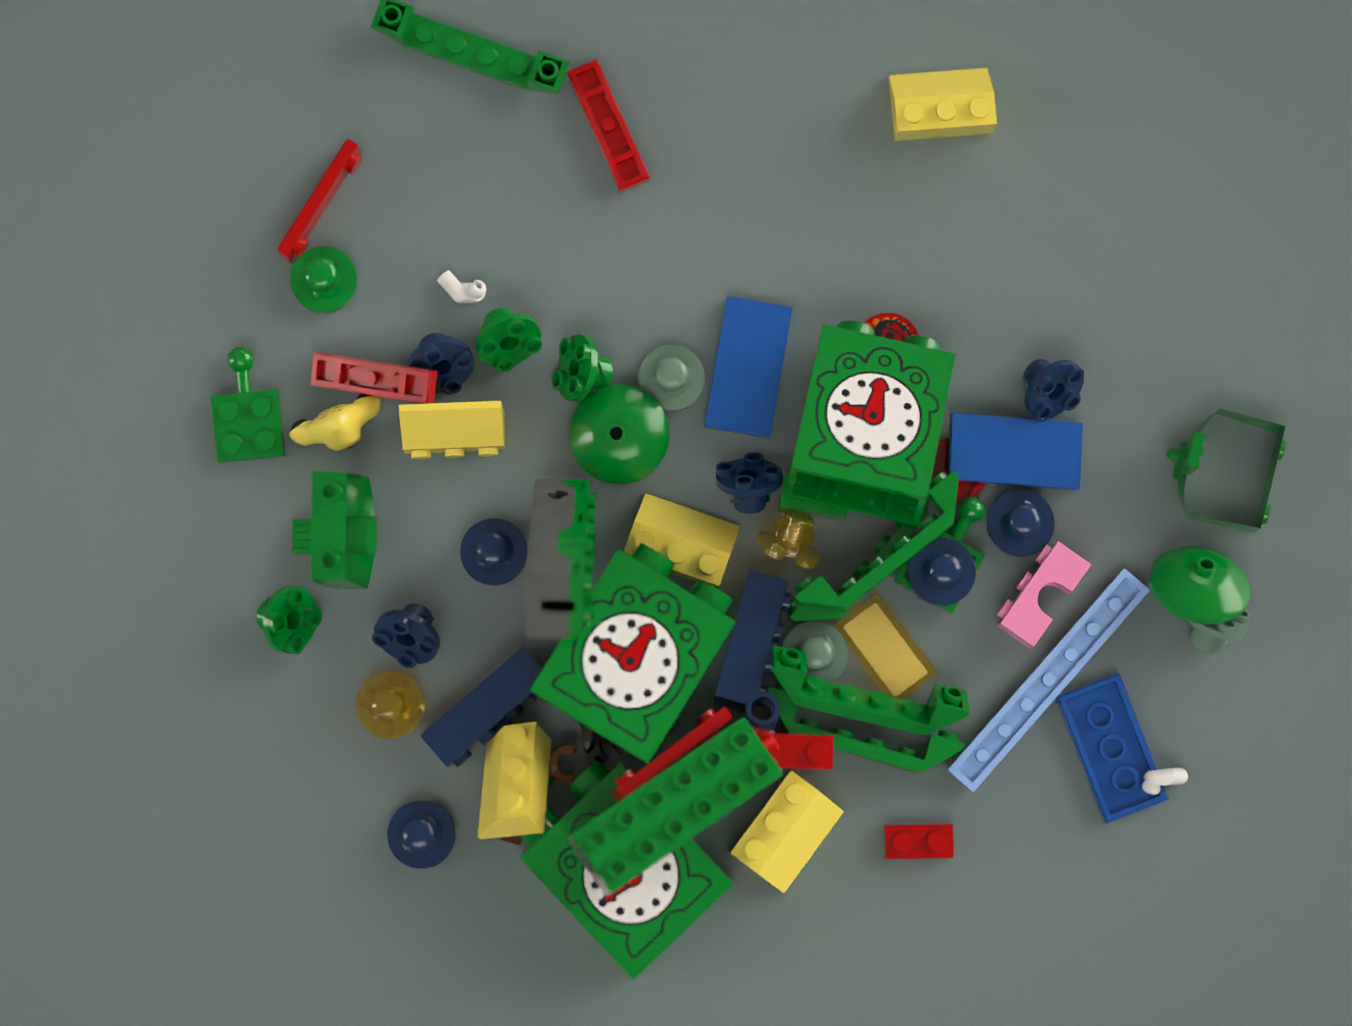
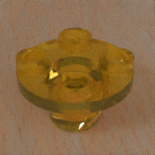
M786 510L784 512L782 520L777 521L775 524L777 533L759 531L756 537L757 545L765 549V555L778 560H783V557L787 556L796 559L795 563L804 568L814 569L822 556L819 550L809 545L813 541L815 534L813 528L814 520L811 516L799 510Z
M394 671L378 673L368 679L359 691L356 702L359 720L365 729L377 737L384 739L404 737L418 726L424 716L425 703L423 693L417 683L403 673Z

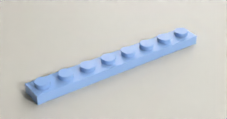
M1122 569L949 766L947 771L967 789L974 792L1150 590L1128 570Z

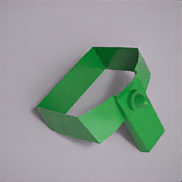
M1219 408L1215 412L1216 414L1277 433L1255 527L1219 521L1186 512L1184 490L1187 474L1191 475L1200 467L1199 459L1203 455V443L1207 439V435L1200 432L1213 415L1207 418L1193 432L1187 442H1181L1179 449H1169L1166 456L1175 462L1173 478L1178 480L1180 499L1188 519L1255 532L1261 528L1262 524H1266L1269 518L1271 506L1267 504L1277 460H1281L1285 452L1286 441L1283 440L1286 426Z
M312 471L311 518L292 519V553L311 554L310 580L324 587L336 590L367 589L377 547V518L374 512V501L369 477L347 472Z

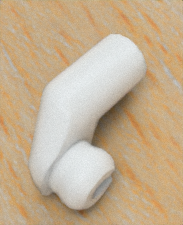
M450 270L444 272L437 279L438 283L457 303H477L485 297L487 288L481 280H474L471 283H460Z
M1183 768L1151 770L1143 776L1145 780L1142 784V789L1147 793L1156 795L1160 792L1161 785H1182L1186 783L1188 774Z

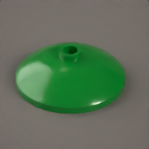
M611 384L598 388L581 401L573 414L569 437L571 449L577 462L588 474L606 483L629 484L645 478L659 466L668 449L670 430L666 414L653 396L632 385ZM615 427L621 428L623 432L619 440H614L611 436V431Z
M1184 546L1168 550L1154 561L1149 574L1150 589L1156 600L1170 613L1193 623L1221 624L1229 622L1244 612L1250 600L1251 587L1244 571L1226 555L1206 547Z

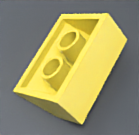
M987 68L889 75L888 77L894 141L992 134L997 125L994 90Z
M501 401L399 405L402 447L405 454H411V459L431 458V453H445L446 458L465 457V452L478 451V456L492 457L498 456V451L506 450L504 408Z
M645 493L624 552L632 557L638 545L643 543L675 564L670 573L695 582L701 579L719 589L740 526Z
M537 722L504 725L486 744L478 827L479 839L544 833L551 739Z
M791 770L729 853L784 894L844 811Z

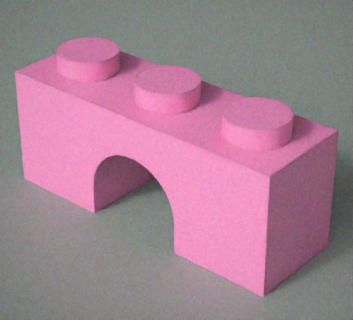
M1059 541L1053 544L1052 547L1046 544L1035 559L1039 563L1035 572L1031 574L1027 571L1016 586L1020 590L1016 599L1013 602L1008 599L997 613V616L1002 618L997 626L1029 649L1036 645L1053 620L1038 605L1040 590L1045 586H1055L1068 595L1073 592L1092 565Z

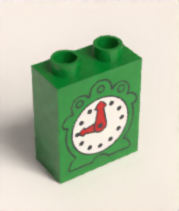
M842 321L836 327L823 324L784 496L917 526L928 496L956 354L942 351L940 345L935 340L924 336H907L902 341L875 336V331L870 326L858 321Z
M640 543L632 557L618 548L593 588L591 625H584L583 638L561 639L530 691L648 765L736 621L725 615L733 602L729 596L701 579L697 580L689 593L667 579L675 564L656 550Z
M597 759L568 787L580 801L565 816L559 819L549 807H546L544 833L519 835L530 847L520 859L634 980L725 894L734 883L691 839L606 898L567 841L575 831L618 803L611 793L619 787L615 781L628 770L620 763L609 772Z

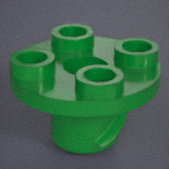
M318 246L305 251L295 261L290 274V285L296 299L307 309L318 313L331 314L341 309L352 299L357 288L358 275L354 264L345 253L329 246Z
M496 308L490 311L485 316L484 323L481 325V331L475 341V349L480 360L488 366L495 367L499 372L510 371L516 364L523 362L542 348L541 331L537 322L526 314L513 313L508 308Z
M576 334L571 338L565 337L561 340L559 345L560 357L557 370L552 377V387L554 390H559L564 399L574 402L581 401L588 395L592 387L601 388L610 383L613 376V364L608 357L598 356L596 345L591 337Z
M289 585L280 588L271 598L268 597L266 601L261 603L256 613V621L258 626L264 631L268 644L274 650L288 654H299L311 640L315 628L320 625L322 612L316 607L315 600L309 591L299 586Z

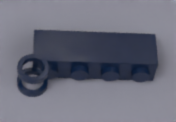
M749 570L713 705L725 706V708L742 712L751 727L770 732L777 723L780 705L772 694L766 692L767 687L762 686L761 681L764 673L771 674L772 658L771 654H769L772 642L779 643L784 624L779 623L778 618L780 611H788L792 593L786 591L789 580ZM757 706H764L771 711L772 717L767 720H759L753 716L751 710Z
M522 647L420 735L421 738L446 767H450L454 763L458 768L473 755L469 750L480 741L482 745H485L498 733L495 729L498 724L504 719L510 723L524 711L520 705L531 697L534 701L539 698L530 689L543 668Z

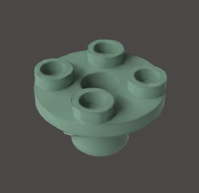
M664 345L651 351L642 361L638 373L639 388L653 396L663 410L668 412L680 411L692 406L701 395L705 382V373L699 358L689 349L679 345Z
M1244 610L1237 618L1221 624H1199L1188 621L1193 628L1189 637L1190 643L1194 648L1203 653H1217L1228 641L1241 640L1246 636L1249 630V612Z
M810 621L799 624L788 633L783 641L782 648H794L799 652L806 653L807 677L814 676L834 683L843 674L847 666L848 647L846 641L836 628L825 622Z

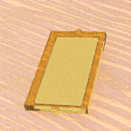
M876 594L859 608L857 606L853 607L852 613L834 626L842 634L848 647L880 690L888 696L903 699L911 692L917 693L919 691L918 687L937 674V671L879 594Z

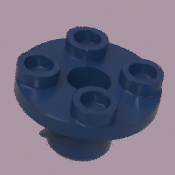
M431 333L422 338L419 347L410 355L407 366L436 370L435 393L455 394L461 390L462 384L470 377L474 369V358L470 348L463 341L441 333Z
M1037 359L1031 362L1023 374V380L1027 386L1024 400L1026 409L1041 422L1057 416L1065 410L1071 411L1075 409L1081 400L1079 393L1084 383V371L1072 360L1065 359L1050 363L1046 359Z
M747 453L742 459L721 462L716 465L717 487L724 493L734 496V499L730 502L734 504L737 511L744 514H755L762 511L766 506V502H770L769 494L778 490L783 484L782 468L771 461L764 460V456L761 453Z
M1029 490L1009 491L1000 496L991 506L987 516V534L994 545L1002 552L1016 557L1030 556L1042 550L1050 541L1054 531V515L1049 504L1040 495Z
M490 518L479 521L466 532L461 543L460 556L465 570L473 579L485 585L499 586L514 580L522 572L527 561L528 548L522 532L514 524L503 519Z
M935 539L909 561L908 579L913 591L918 598L933 605L946 606L960 601L970 592L975 582L976 566L971 553L961 543L952 539Z
M411 603L406 605L403 610L387 611L378 618L374 626L373 643L396 658L403 667L414 668L416 664L431 661L440 648L439 635L431 625L435 618L430 610L421 604Z
M419 800L407 803L396 811L390 820L387 838L393 855L401 863L412 868L425 869L438 865L448 857L456 841V830L451 816L443 807L434 802Z

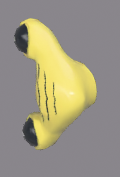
M360 393L352 404H341L321 412L312 421L299 419L293 423L289 437L293 442L302 446L325 444L329 449L335 451L352 448L355 443L361 440V427L379 413L382 405L381 397Z

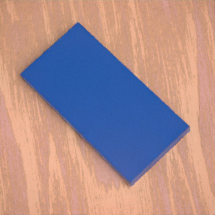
M727 296L704 428L770 439L793 307Z
M953 412L950 414L947 476L955 470L959 475L958 481L1077 491L1080 489L1083 423L1051 420L1041 422L1037 419Z
M1119 673L1055 698L1104 824L1169 800L1164 785H1161L1160 792L1156 795L1147 793L1142 789V784L1145 780L1143 776L1148 771L1157 770V767Z

